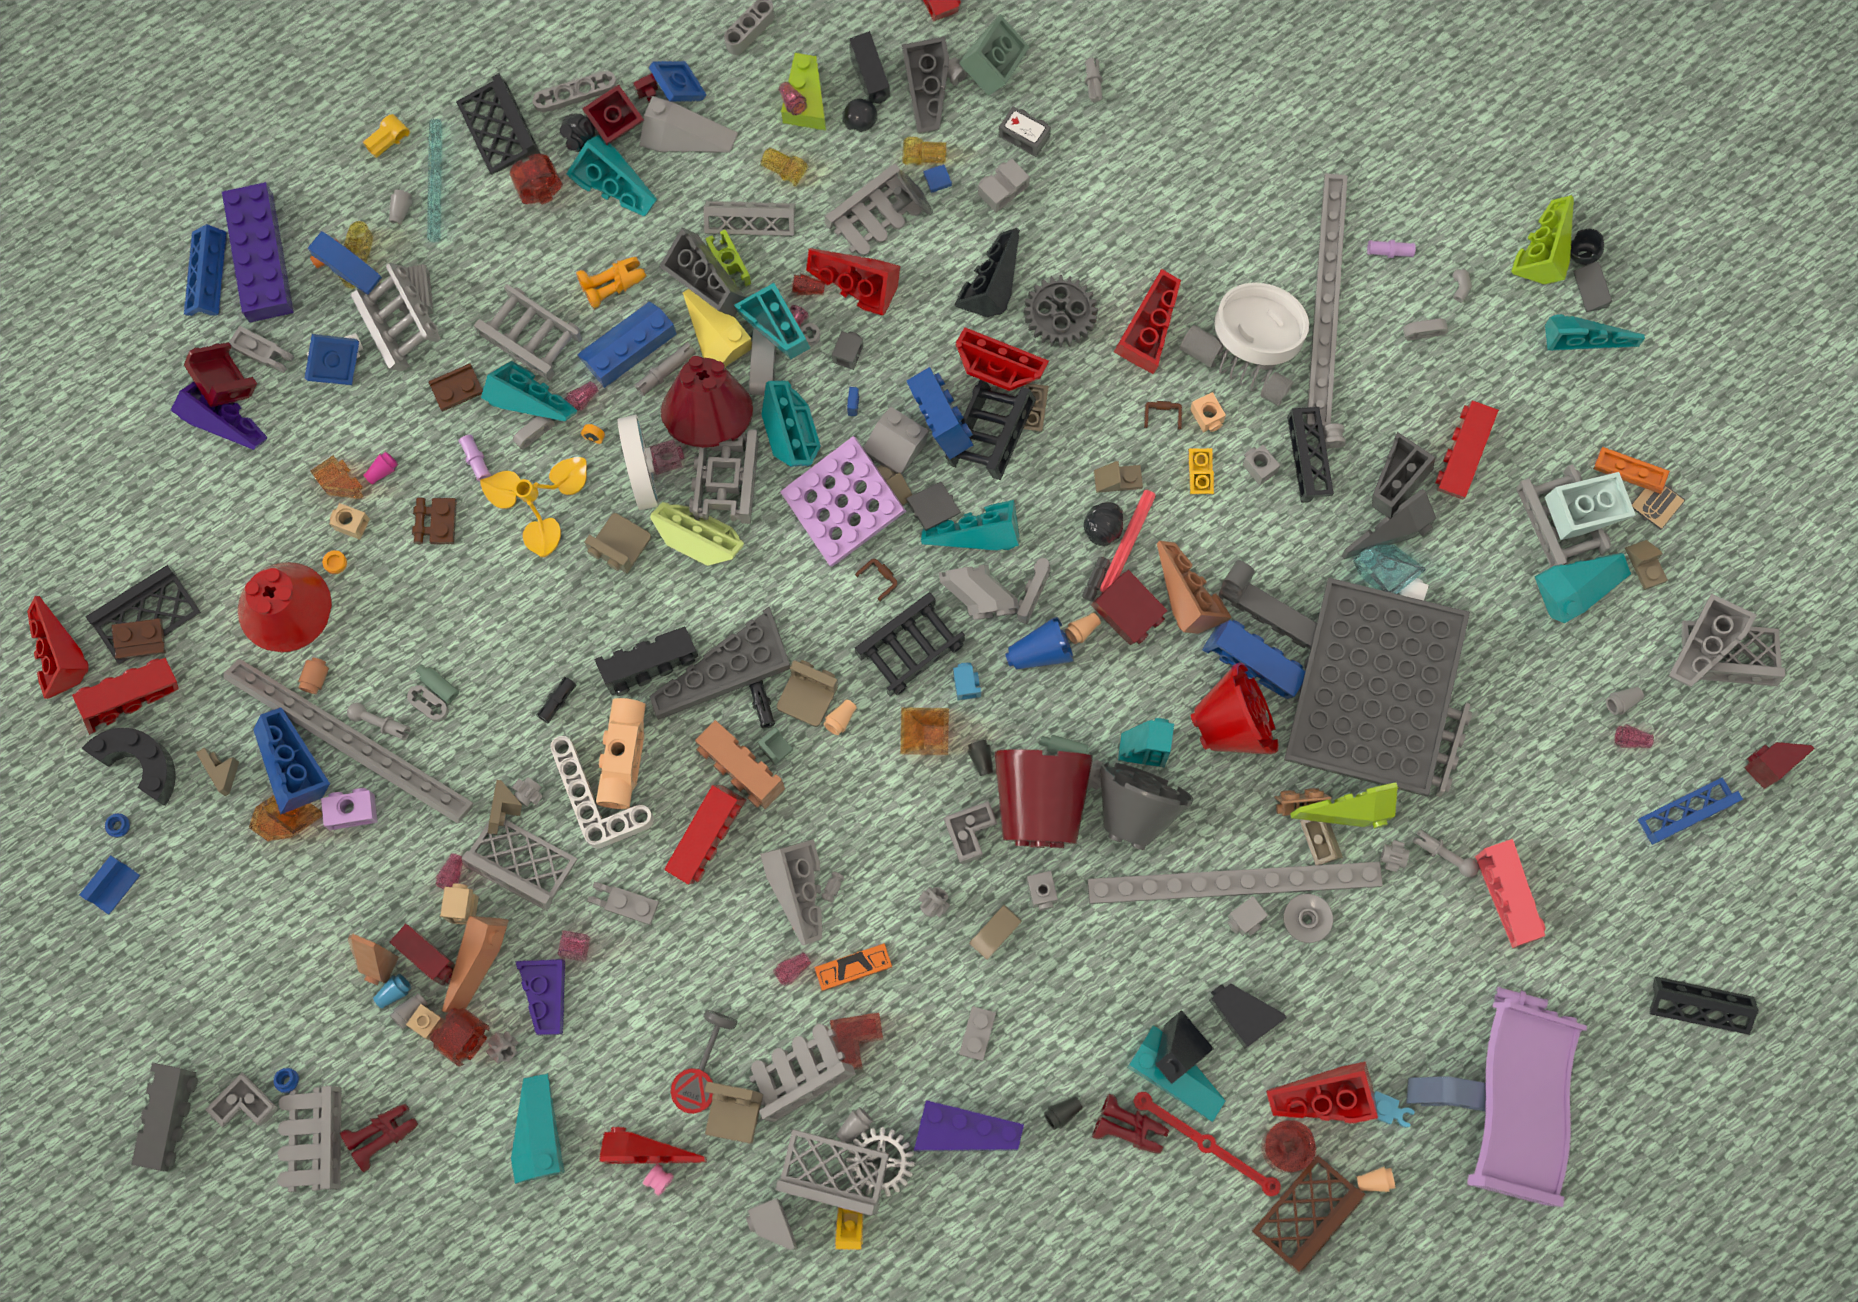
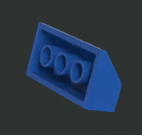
M649 301L579 352L577 356L605 388L676 336L677 333L674 324L665 313Z

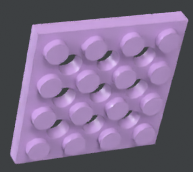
M854 436L780 491L831 567L906 512ZM852 463L854 471L850 475H845V465ZM829 477H834L836 481L832 489H827L825 486V482ZM864 481L867 488L865 492L858 494L856 486L859 482ZM811 491H816V501L809 503L807 495ZM846 495L848 503L845 507L840 508L838 506V499ZM873 500H878V510L875 512H870V502ZM828 509L830 516L828 520L822 522L819 518L820 512ZM854 514H859L861 517V521L857 526H852L850 523V519ZM835 528H841L842 536L838 540L832 538V532Z

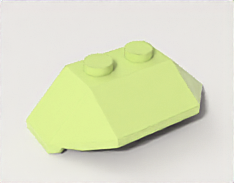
M662 502L650 516L667 546L707 566L733 559L744 545L731 526L709 516V520L700 518V521L694 519L693 513L689 511V506L669 505V503Z

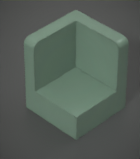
M777 727L758 741L760 749L774 765L778 764L793 751V748L781 736Z

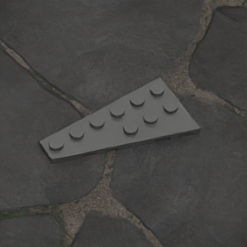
M770 607L763 610V614L757 619H751L745 624L746 627L737 634H731L703 655L704 658L697 664H691L685 669L686 672L677 679H671L649 697L657 719L660 720L789 670L791 665Z

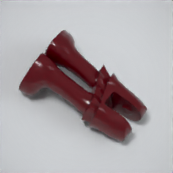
M1108 1093L1101 1114L1134 1126V1131L1100 1116L1096 1123L1097 1126H1095L1092 1133V1138L1099 1140L1106 1135H1111L1132 1143L1133 1148H1138V1150L1161 1154L1164 1147L1152 1140H1147V1134L1150 1130L1156 1135L1168 1137L1170 1130L1161 1123L1149 1118L1145 1113L1141 1115L1137 1110L1133 1114L1118 1105L1116 1096Z
M406 1103L398 1105L385 1113L378 1114L377 1118H370L372 1123L358 1131L353 1132L345 1129L340 1132V1136L349 1151H353L362 1142L376 1133L383 1132V1135L351 1153L354 1161L363 1173L370 1169V1158L375 1153L393 1142L397 1144L400 1140L402 1141L418 1126L416 1118H412L400 1126L396 1123V1119L402 1117L410 1110Z

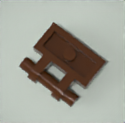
M416 498V506L413 507L415 526H412L414 544H423V536H430V544H454L456 498H432V507H425V498ZM425 516H431L430 527L424 526Z

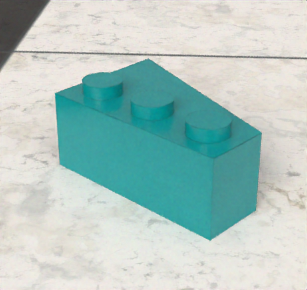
M775 283L734 305L740 316L790 359L811 349Z

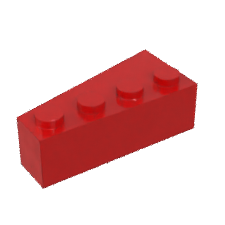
M1473 400L1468 405L1463 406L1459 417L1462 419L1460 426L1455 428L1451 438L1454 443L1451 449H1447L1443 462H1446L1443 471L1439 470L1435 480V484H1438L1437 491L1462 500L1466 498L1497 417L1498 409Z

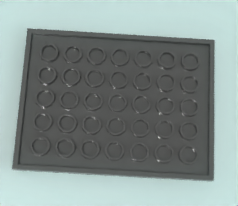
M1328 577L1284 761L1379 785L1396 782L1399 790L1428 797L1470 612Z

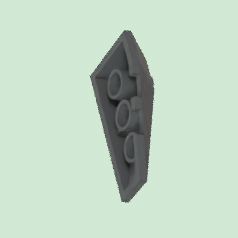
M945 36L902 44L918 134L940 130L949 65V54Z
M1420 490L1402 503L1392 518L1386 516L1374 528L1375 532L1367 531L1349 545L1341 556L1347 559L1412 539L1419 534L1423 537L1433 529L1432 524L1436 516L1425 490Z

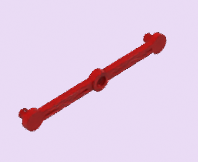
M1139 1092L1135 1095L1133 1101L1134 1106L1138 1110H1148L1196 1142L1201 1152L1214 1154L1259 1184L1265 1195L1275 1196L1280 1192L1281 1184L1276 1178H1266L1218 1146L1212 1135L1200 1134L1152 1102V1097L1147 1092ZM1204 1140L1210 1141L1211 1145L1209 1148L1203 1146Z

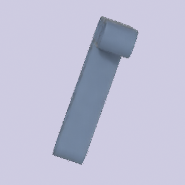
M1455 1077L1408 1078L1406 1104L1456 1106L1486 1112V1083Z

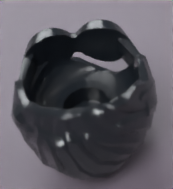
M578 113L569 114L562 120L560 134L567 139L566 147L571 151L580 152L585 143L595 136L594 126L587 116Z
M1104 502L1091 508L1084 519L1083 525L1089 540L1095 545L1105 547L1120 538L1123 530V510L1118 504Z

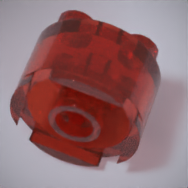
M533 154L528 156L530 160L525 162L520 160L515 163L510 170V177L523 204L540 202L543 205L553 200L552 196L559 191L563 183L549 156Z
M454 1007L447 1013L446 1021L441 1028H437L432 1033L430 1040L433 1042V1048L456 1066L461 1067L465 1065L462 1061L466 1058L471 1060L485 1043L487 1037L484 1033L485 1030L490 1031V1027L466 1008L458 1010Z
M1295 1120L1281 1121L1271 1126L1262 1139L1261 1149L1265 1161L1271 1168L1281 1173H1294L1306 1168L1313 1161L1316 1154L1315 1140L1311 1130L1303 1123ZM1291 1141V1147L1294 1151L1286 1152V1147L1283 1143Z

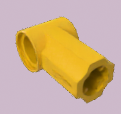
M390 114L382 120L380 128L363 141V144L377 158L394 143L400 144L399 141L409 136L410 130L394 114Z

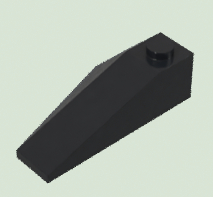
M1018 228L999 234L986 253L989 259L983 262L981 266L977 265L974 272L978 274L972 284L965 282L954 304L957 308L987 318L1001 315L1006 311L1012 295L1020 233Z

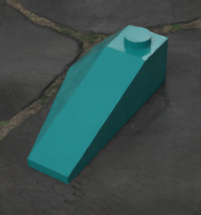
M1563 314L1549 317L1545 324L1548 351L1639 347L1645 340V334Z
M509 361L487 375L481 398L488 401L494 407L560 421H567L577 413V409L560 395L550 393L548 385L545 383L539 384L535 381V375L531 371L513 361Z

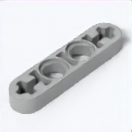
M602 71L541 90L533 96V104L537 111L542 113L603 95L617 86V81L612 72ZM607 78L609 85H605L603 79ZM594 81L597 82L598 89L595 88ZM583 85L592 87L588 93L579 91ZM561 92H569L570 97L566 100L560 99L559 94ZM553 94H554V97H555V100H556V102H554V103H553V100H552V97H551V95H553ZM541 98H544L546 100L545 105H542L540 103Z

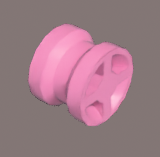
M658 1163L646 1176L643 1184L646 1187H652L654 1193L660 1196L673 1180L674 1175L663 1171V1167Z

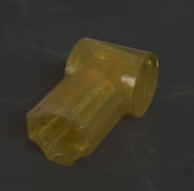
M907 137L903 140L902 162L905 165L917 163L918 166L922 162L946 163V143L923 142L918 137Z
M772 147L765 150L760 161L761 166L780 175L783 181L788 180L792 182L793 186H797L808 169L807 163L797 156L789 157Z

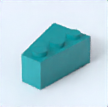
M1155 718V720H1149L1122 732L1118 761L1165 768L1171 753L1174 724L1169 723V720L1164 718Z

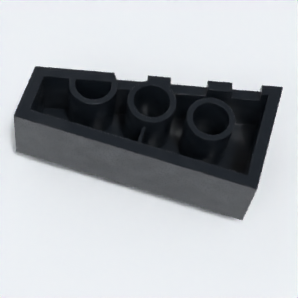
M684 626L657 636L653 643L642 641L637 643L631 651L620 649L613 652L614 656L604 660L601 656L594 660L611 695L621 696L630 691L629 688L637 684L644 686L650 683L652 677L659 674L660 676L669 675L674 671L673 668L681 664L683 667L691 665L695 662V658L699 656Z

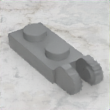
M241 326L238 327L229 341L232 346L231 349L282 373H285L287 369L283 364L273 360L275 355L277 354L287 361L294 359L291 353L280 348L277 344Z
M1043 557L1036 561L1033 567L1035 576L1033 580H1028L1025 587L1026 596L1024 600H1019V608H1016L1018 621L1024 624H1028L1051 571L1048 559Z
M594 882L593 888L595 890L610 893L607 902L594 896H589L587 902L603 907L606 911L651 925L659 905L658 901L614 886L609 887Z

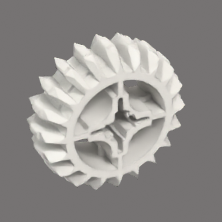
M881 1127L880 1135L876 1136V1131L872 1128L870 1130L872 1137L868 1138L867 1134L863 1132L861 1136L865 1141L861 1143L858 1139H855L854 1143L857 1146L866 1148L869 1144L878 1141L877 1151L882 1149V1152L886 1153V1142H889L898 1149L902 1159H888V1162H894V1164L887 1163L886 1170L892 1167L901 1168L893 1180L882 1185V1189H885V1194L888 1197L891 1195L890 1187H893L896 1193L900 1191L896 1185L899 1181L904 1186L908 1184L902 1177L904 1175L912 1177V1172L907 1171L906 1167L915 1166L914 1162H907V1158L913 1157L914 1154L913 1152L905 1153L904 1150L909 1148L910 1144L907 1142L902 1146L900 1145L904 1138L902 1135H899L896 1140L893 1139L895 1135L894 1130L891 1129L889 1135L885 1136V1128ZM848 1150L850 1153L855 1154L853 1150ZM856 1154L854 1158L849 1157L846 1159L848 1163H855L859 1160ZM872 1156L866 1159L865 1163L877 1171V1165L874 1166L873 1162L867 1161L878 1160L879 1157ZM861 1163L850 1170L851 1173L856 1171L857 1175L853 1176L855 1181L865 1178L860 1170ZM867 1180L859 1185V1188L862 1190L867 1185L866 1194L870 1195L875 1187L872 1182Z

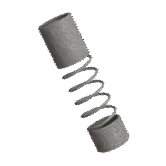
M1196 325L1189 329L1180 345V351H1184V353L1210 368L1216 365L1213 361L1216 355L1220 356L1224 349V345L1219 338L1207 333V331L1205 332V330ZM1226 348V350L1224 351V353H1223V354L1221 355V357H1220V358L1223 357L1222 362H1221V365H1220V369H1219L1220 374L1226 372V369L1223 370L1222 372H1221V370H1222V366H1223L1224 360H1225V358H1226V356H1227V353H1228V351H1229L1227 348ZM1235 356L1234 359L1231 361V364L1234 362L1230 372L1231 380L1236 378L1237 376L1235 375L1234 377H1232L1234 367L1239 358L1237 356ZM1248 361L1241 368V370L1244 369L1240 379L1241 386L1247 383V381L1242 383V380L1250 363ZM1260 364L1256 367V369H1255V370L1253 371V373L1251 374V376L1254 375V378H1253V380H1252L1251 387H1250V390H1251L1252 392L1257 389V387H1255L1254 389H1252V388H1253V384H1254V381H1255V379H1256V376H1257V374H1258V372H1259V370H1260V367H1261ZM1270 369L1261 381L1265 380L1261 390V397L1280 406L1284 394H1288L1293 381L1277 373V371L1269 379L1272 369Z

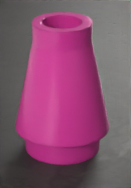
M388 452L379 453L363 476L373 485L396 471L395 468L398 466V463Z

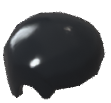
M853 99L845 107L842 113V121L849 130L853 129L859 132L869 130L877 121V109L872 102L866 99Z
M1588 228L1577 231L1575 238L1571 240L1570 258L1578 264L1589 265L1598 261L1603 255L1604 236L1598 230Z

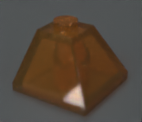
M901 707L900 754L948 755L949 708Z
M273 795L255 807L249 828L266 841L292 838L319 820L323 813L309 803L280 814L275 796Z

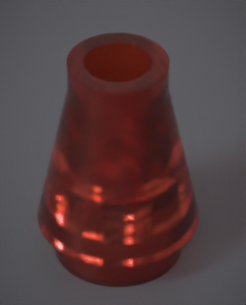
M801 273L800 275L794 274L792 293H797V296L824 294V281H819Z

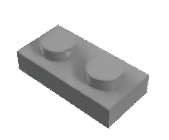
M972 1006L959 1055L979 1061L984 1060L996 1012Z

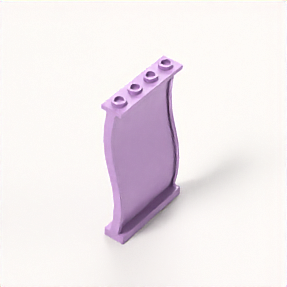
M1505 998L1504 1002H1493V1008H1497L1487 1051L1485 1128L1476 1170L1473 1175L1468 1176L1467 1185L1542 1205L1563 1207L1564 1197L1560 1196L1566 1174L1570 1148L1571 1071L1581 1031H1586L1587 1026L1577 1023L1576 1018L1568 1016L1560 1018L1557 1012L1548 1010L1541 1012L1538 1006L1528 1004L1521 1006L1520 1001Z

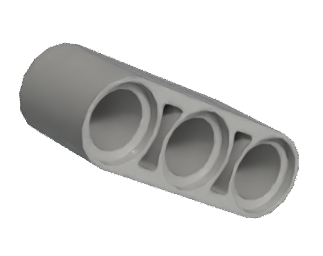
M756 0L726 30L724 39L726 49L730 54L739 55L743 53L773 22L775 15L771 0Z

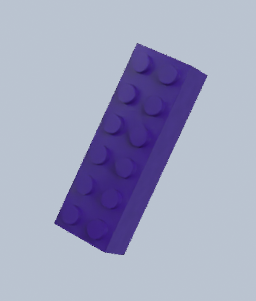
M266 182L222 191L242 314L251 323L294 313L273 192Z

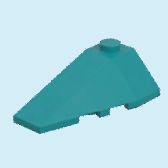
M600 135L593 137L585 143L566 173L582 189L590 192L591 188L603 192L602 198L608 200L610 196L620 201L622 207L644 217L657 201L654 194L621 154L611 144L607 145Z
M1010 500L991 504L984 507L986 513L974 516L969 512L963 514L964 517L958 523L954 524V521L947 520L927 531L922 529L921 543L924 545L984 550L1013 549L1015 546H1019L1020 536L1015 502Z
M1618 553L1596 557L1588 561H1575L1567 565H1554L1534 577L1550 617L1566 623L1587 611L1630 576L1631 572L1625 555Z
M1153 1025L1127 1068L1213 1122L1226 1100L1197 1065L1193 1066L1173 1084L1168 1081L1155 1065L1163 1031Z
M548 1073L523 1079L511 1154L515 1184L565 1173Z

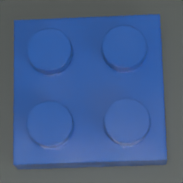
M653 61L649 66L650 71L669 102L702 101L706 97L705 91L686 61Z
M312 334L305 379L313 382L352 385L359 341L354 338Z

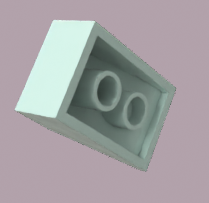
M1619 472L1558 486L1545 496L1560 540L1580 536L1635 516Z

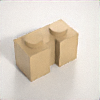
M453 884V887H445L440 916L449 923L467 925L469 916H476L479 897L473 894V890L468 889L467 885Z

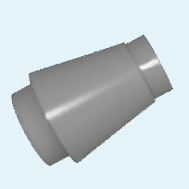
M394 190V194H391L389 222H398V224L402 225L413 203L411 200L412 194L402 190Z
M1639 687L1613 692L1606 699V705L1612 714L1623 715L1643 700L1644 694Z
M417 993L394 1008V1012L390 1017L404 1030L407 1027V1022L420 1004L426 1006L428 1003Z
M859 1107L856 1111L852 1110L836 1135L842 1142L849 1143L861 1135V1133L870 1129V1124L873 1120Z

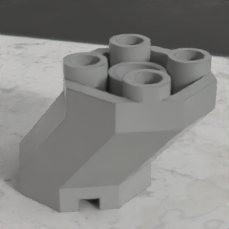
M979 565V568L974 569L973 566L939 573L940 583L968 607L969 616H973V620L993 618V613L995 612L996 616L1016 614L1015 609L1019 608L1018 599L990 575L989 565Z

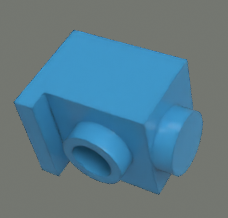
M961 663L953 668L957 701L981 697V688H976V686H980L978 672H973L972 664Z

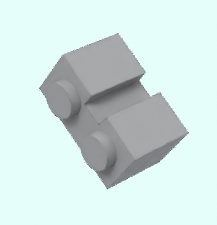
M1010 159L1007 163H1001L996 168L994 176H985L979 182L978 195L995 213L1029 187L1030 176L1013 159Z

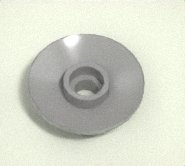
M1313 894L1296 896L1287 904L1284 911L1283 919L1286 930L1293 938L1300 942L1315 943L1322 940L1328 935L1333 925V914L1330 906L1324 899ZM1303 916H1310L1312 919L1311 923L1305 924Z

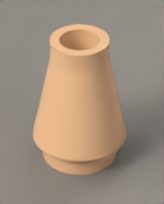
M1092 612L1088 616L1069 623L1065 633L1073 644L1083 643L1093 630L1101 624V621Z
M846 699L839 707L825 717V728L835 735L845 732L854 711L857 709L856 705Z
M1382 1167L1364 1175L1356 1176L1358 1187L1361 1191L1390 1192L1389 1189H1395L1391 1168L1385 1169V1167Z

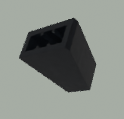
M870 31L849 38L851 62L868 101L875 102L876 104L885 102L890 97V86Z
M1231 983L1226 987L1221 984L1211 992L1213 997L1209 999V1002L1244 1049L1287 1018L1284 1013Z
M1181 1010L1164 1025L1155 1065L1168 1081L1173 1084L1214 1050V1048Z

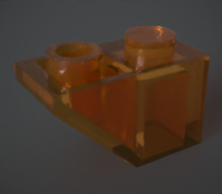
M332 455L310 470L328 495L354 499L364 497L360 492L363 489L362 485L356 477L352 479L347 473L351 470L343 459L338 462L335 456Z

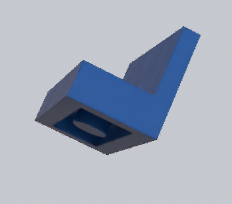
M110 855L79 895L110 915L140 875L122 861Z

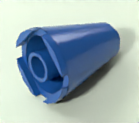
M1059 617L1052 618L1009 646V652L1005 653L1009 666H1014L1017 670L1073 662V653L1066 633L1060 629L1063 625Z

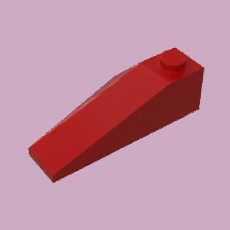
M810 248L808 249L806 271L826 285L832 283L842 289L840 294L845 298L849 294L859 301L857 306L862 310L883 316L898 288L901 266L877 259Z
M35 596L27 613L31 637L38 638L34 658H41L43 671L37 672L38 681L44 699H49L80 684L85 674L88 673L89 664L85 660L80 647L42 598Z
M1366 1061L1341 1066L1266 1090L1273 1116L1320 1118L1323 1121H1329L1330 1119L1353 1124L1378 1118L1373 1085Z
M611 1127V1132H604L599 1162L605 1164L707 1163V1157L632 1132H626V1127Z

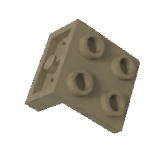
M707 1082L705 1092L713 1094V1100L705 1134L752 1144L763 1094L754 1090Z

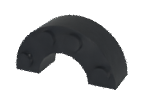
M114 728L94 736L81 748L108 767L125 757L137 758L143 769L142 780L137 788L164 806L168 803L175 786L176 772L174 762L167 749L148 734L133 728Z

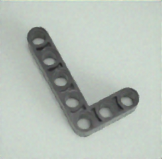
M1237 560L1223 581L1218 594L1222 600L1225 598L1232 602L1231 605L1242 612L1245 610L1252 614L1251 617L1262 624L1265 622L1272 626V630L1282 636L1287 635L1292 638V642L1300 647H1307L1311 650L1317 623L1252 585L1250 582L1255 570L1249 564Z

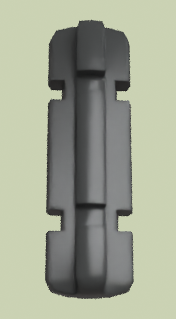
M1098 558L1088 580V587L1084 589L1082 595L1084 599L1094 601L1097 595L1096 590H1099L1106 573L1105 571H1107L1110 565V560L1107 558Z

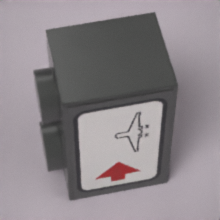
M1015 107L1010 109L999 126L1000 138L1035 157L1038 156L1051 134V127L1045 121L1037 120L1030 116L1027 111Z

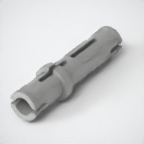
M686 342L685 345L659 366L651 368L648 375L634 384L637 391L640 390V394L644 396L657 384L661 385L664 382V378L696 354L693 347L690 348L691 345Z

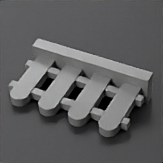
M895 163L825 216V225L829 229L834 226L837 228L834 230V233L837 236L842 234L851 245L849 251L852 254L857 252L861 256H866L870 252L868 241L874 238L877 242H884L888 236L885 228L891 225L894 229H901L905 224L903 214L908 211L910 215L917 216L922 211L913 200L902 210L896 212L892 206L893 204L888 200V197L892 194L897 200H900L894 194V189L897 186H900L907 192L898 178V171L900 169ZM884 187H887L888 190H886V191L883 193L881 190H882ZM867 200H870L871 203H869L867 206H865L864 203H865ZM875 207L886 219L881 224L870 212ZM852 213L854 216L848 220L847 216ZM857 221L868 232L864 237L853 226Z
M817 1024L812 1030L813 1040L808 1042L802 1036H797L793 1039V1052L788 1054L786 1050L777 1048L772 1052L773 1063L768 1066L764 1061L760 1060L753 1062L751 1066L753 1075L750 1076V1080L752 1083H757L760 1093L763 1094L761 1106L765 1107L759 1110L763 1120L775 1122L856 1075L852 1065L842 1062L846 1057L843 1052H838L832 1038L836 1036L833 1029L829 1030L827 1026ZM817 1046L824 1060L820 1064H817L812 1049ZM798 1059L803 1072L798 1077L792 1065V1061ZM776 1070L783 1085L778 1089L771 1075Z
M322 1086V1088H313V1093L298 1094V1090L294 1089L290 1092V1095H284L279 1100V1107L282 1110L289 1111V1120L282 1121L278 1126V1131L283 1136H289V1146H283L278 1151V1158L281 1161L288 1162V1171L281 1172L278 1175L277 1182L281 1187H288V1192H297V1186L311 1185L312 1190L340 1189L341 1087ZM313 1109V1118L298 1119V1110ZM313 1134V1144L297 1145V1135ZM312 1160V1170L297 1171V1161Z

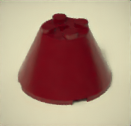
M700 356L691 357L689 362L682 367L661 405V420L668 433L677 441L693 447L719 446L720 442L729 439L733 441L746 431L753 417V403L749 393L725 368L724 363Z

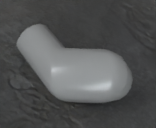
M1456 269L1453 272L1454 281L1458 282L1459 288L1455 292L1453 299L1463 303L1472 288L1471 279L1467 270Z

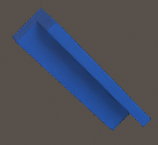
M208 224L192 232L184 315L192 316L198 312L210 316L219 314L226 231Z
M1722 777L1637 820L1651 844L1654 845L1740 802L1743 798L1739 791L1732 793ZM1717 785L1721 786L1726 797L1720 800L1710 798L1712 788ZM1707 791L1706 796L1701 795V793ZM1698 797L1704 799L1703 808L1698 811L1689 808L1691 798ZM1686 801L1685 806L1679 805ZM1676 807L1684 810L1682 819L1678 821L1669 819L1670 809ZM1665 812L1664 817L1658 815V814H1660V813ZM1652 817L1663 820L1661 829L1652 833L1646 823V820ZM1666 822L1672 823L1665 827Z

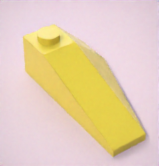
M690 289L683 292L704 358L721 361L726 367L752 349L750 336L735 317L716 310Z

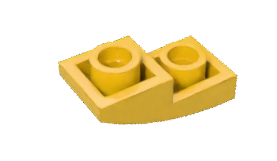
M1189 448L1190 494H1214L1212 448Z

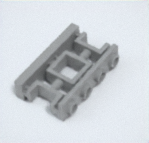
M748 430L747 434L743 433L738 437V441L720 442L719 446L711 447L712 451L722 452L721 457H708V466H706L707 448L696 447L699 450V456L694 458V470H697L696 477L692 478V491H695L694 499L690 498L689 511L693 513L695 520L700 521V518L709 520L710 509L731 510L730 516L732 521L738 519L741 520V524H751L759 442L757 430ZM744 443H746L744 468H742L741 458H730L731 451L743 452ZM714 467L735 468L734 483L713 482ZM706 483V491L717 493V500L704 499L703 508H701L703 486ZM740 485H742L740 510H738L737 501L726 500L727 493L739 494Z

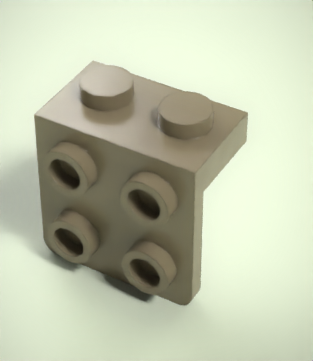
M613 513L595 538L589 534L584 543L588 549L587 552L596 559L602 558L614 570L619 571L620 569L628 574L651 540V534L621 515Z
M794 660L790 667L791 676L776 705L777 709L809 725L818 727L839 687L835 675L827 670L820 672L813 669L814 666L809 662Z

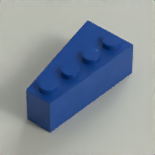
M282 707L261 714L253 731L280 814L323 798L330 782Z

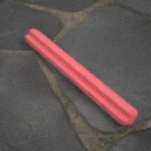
M1149 490L1143 492L1100 586L1102 593L1120 576L1156 495L1154 492Z

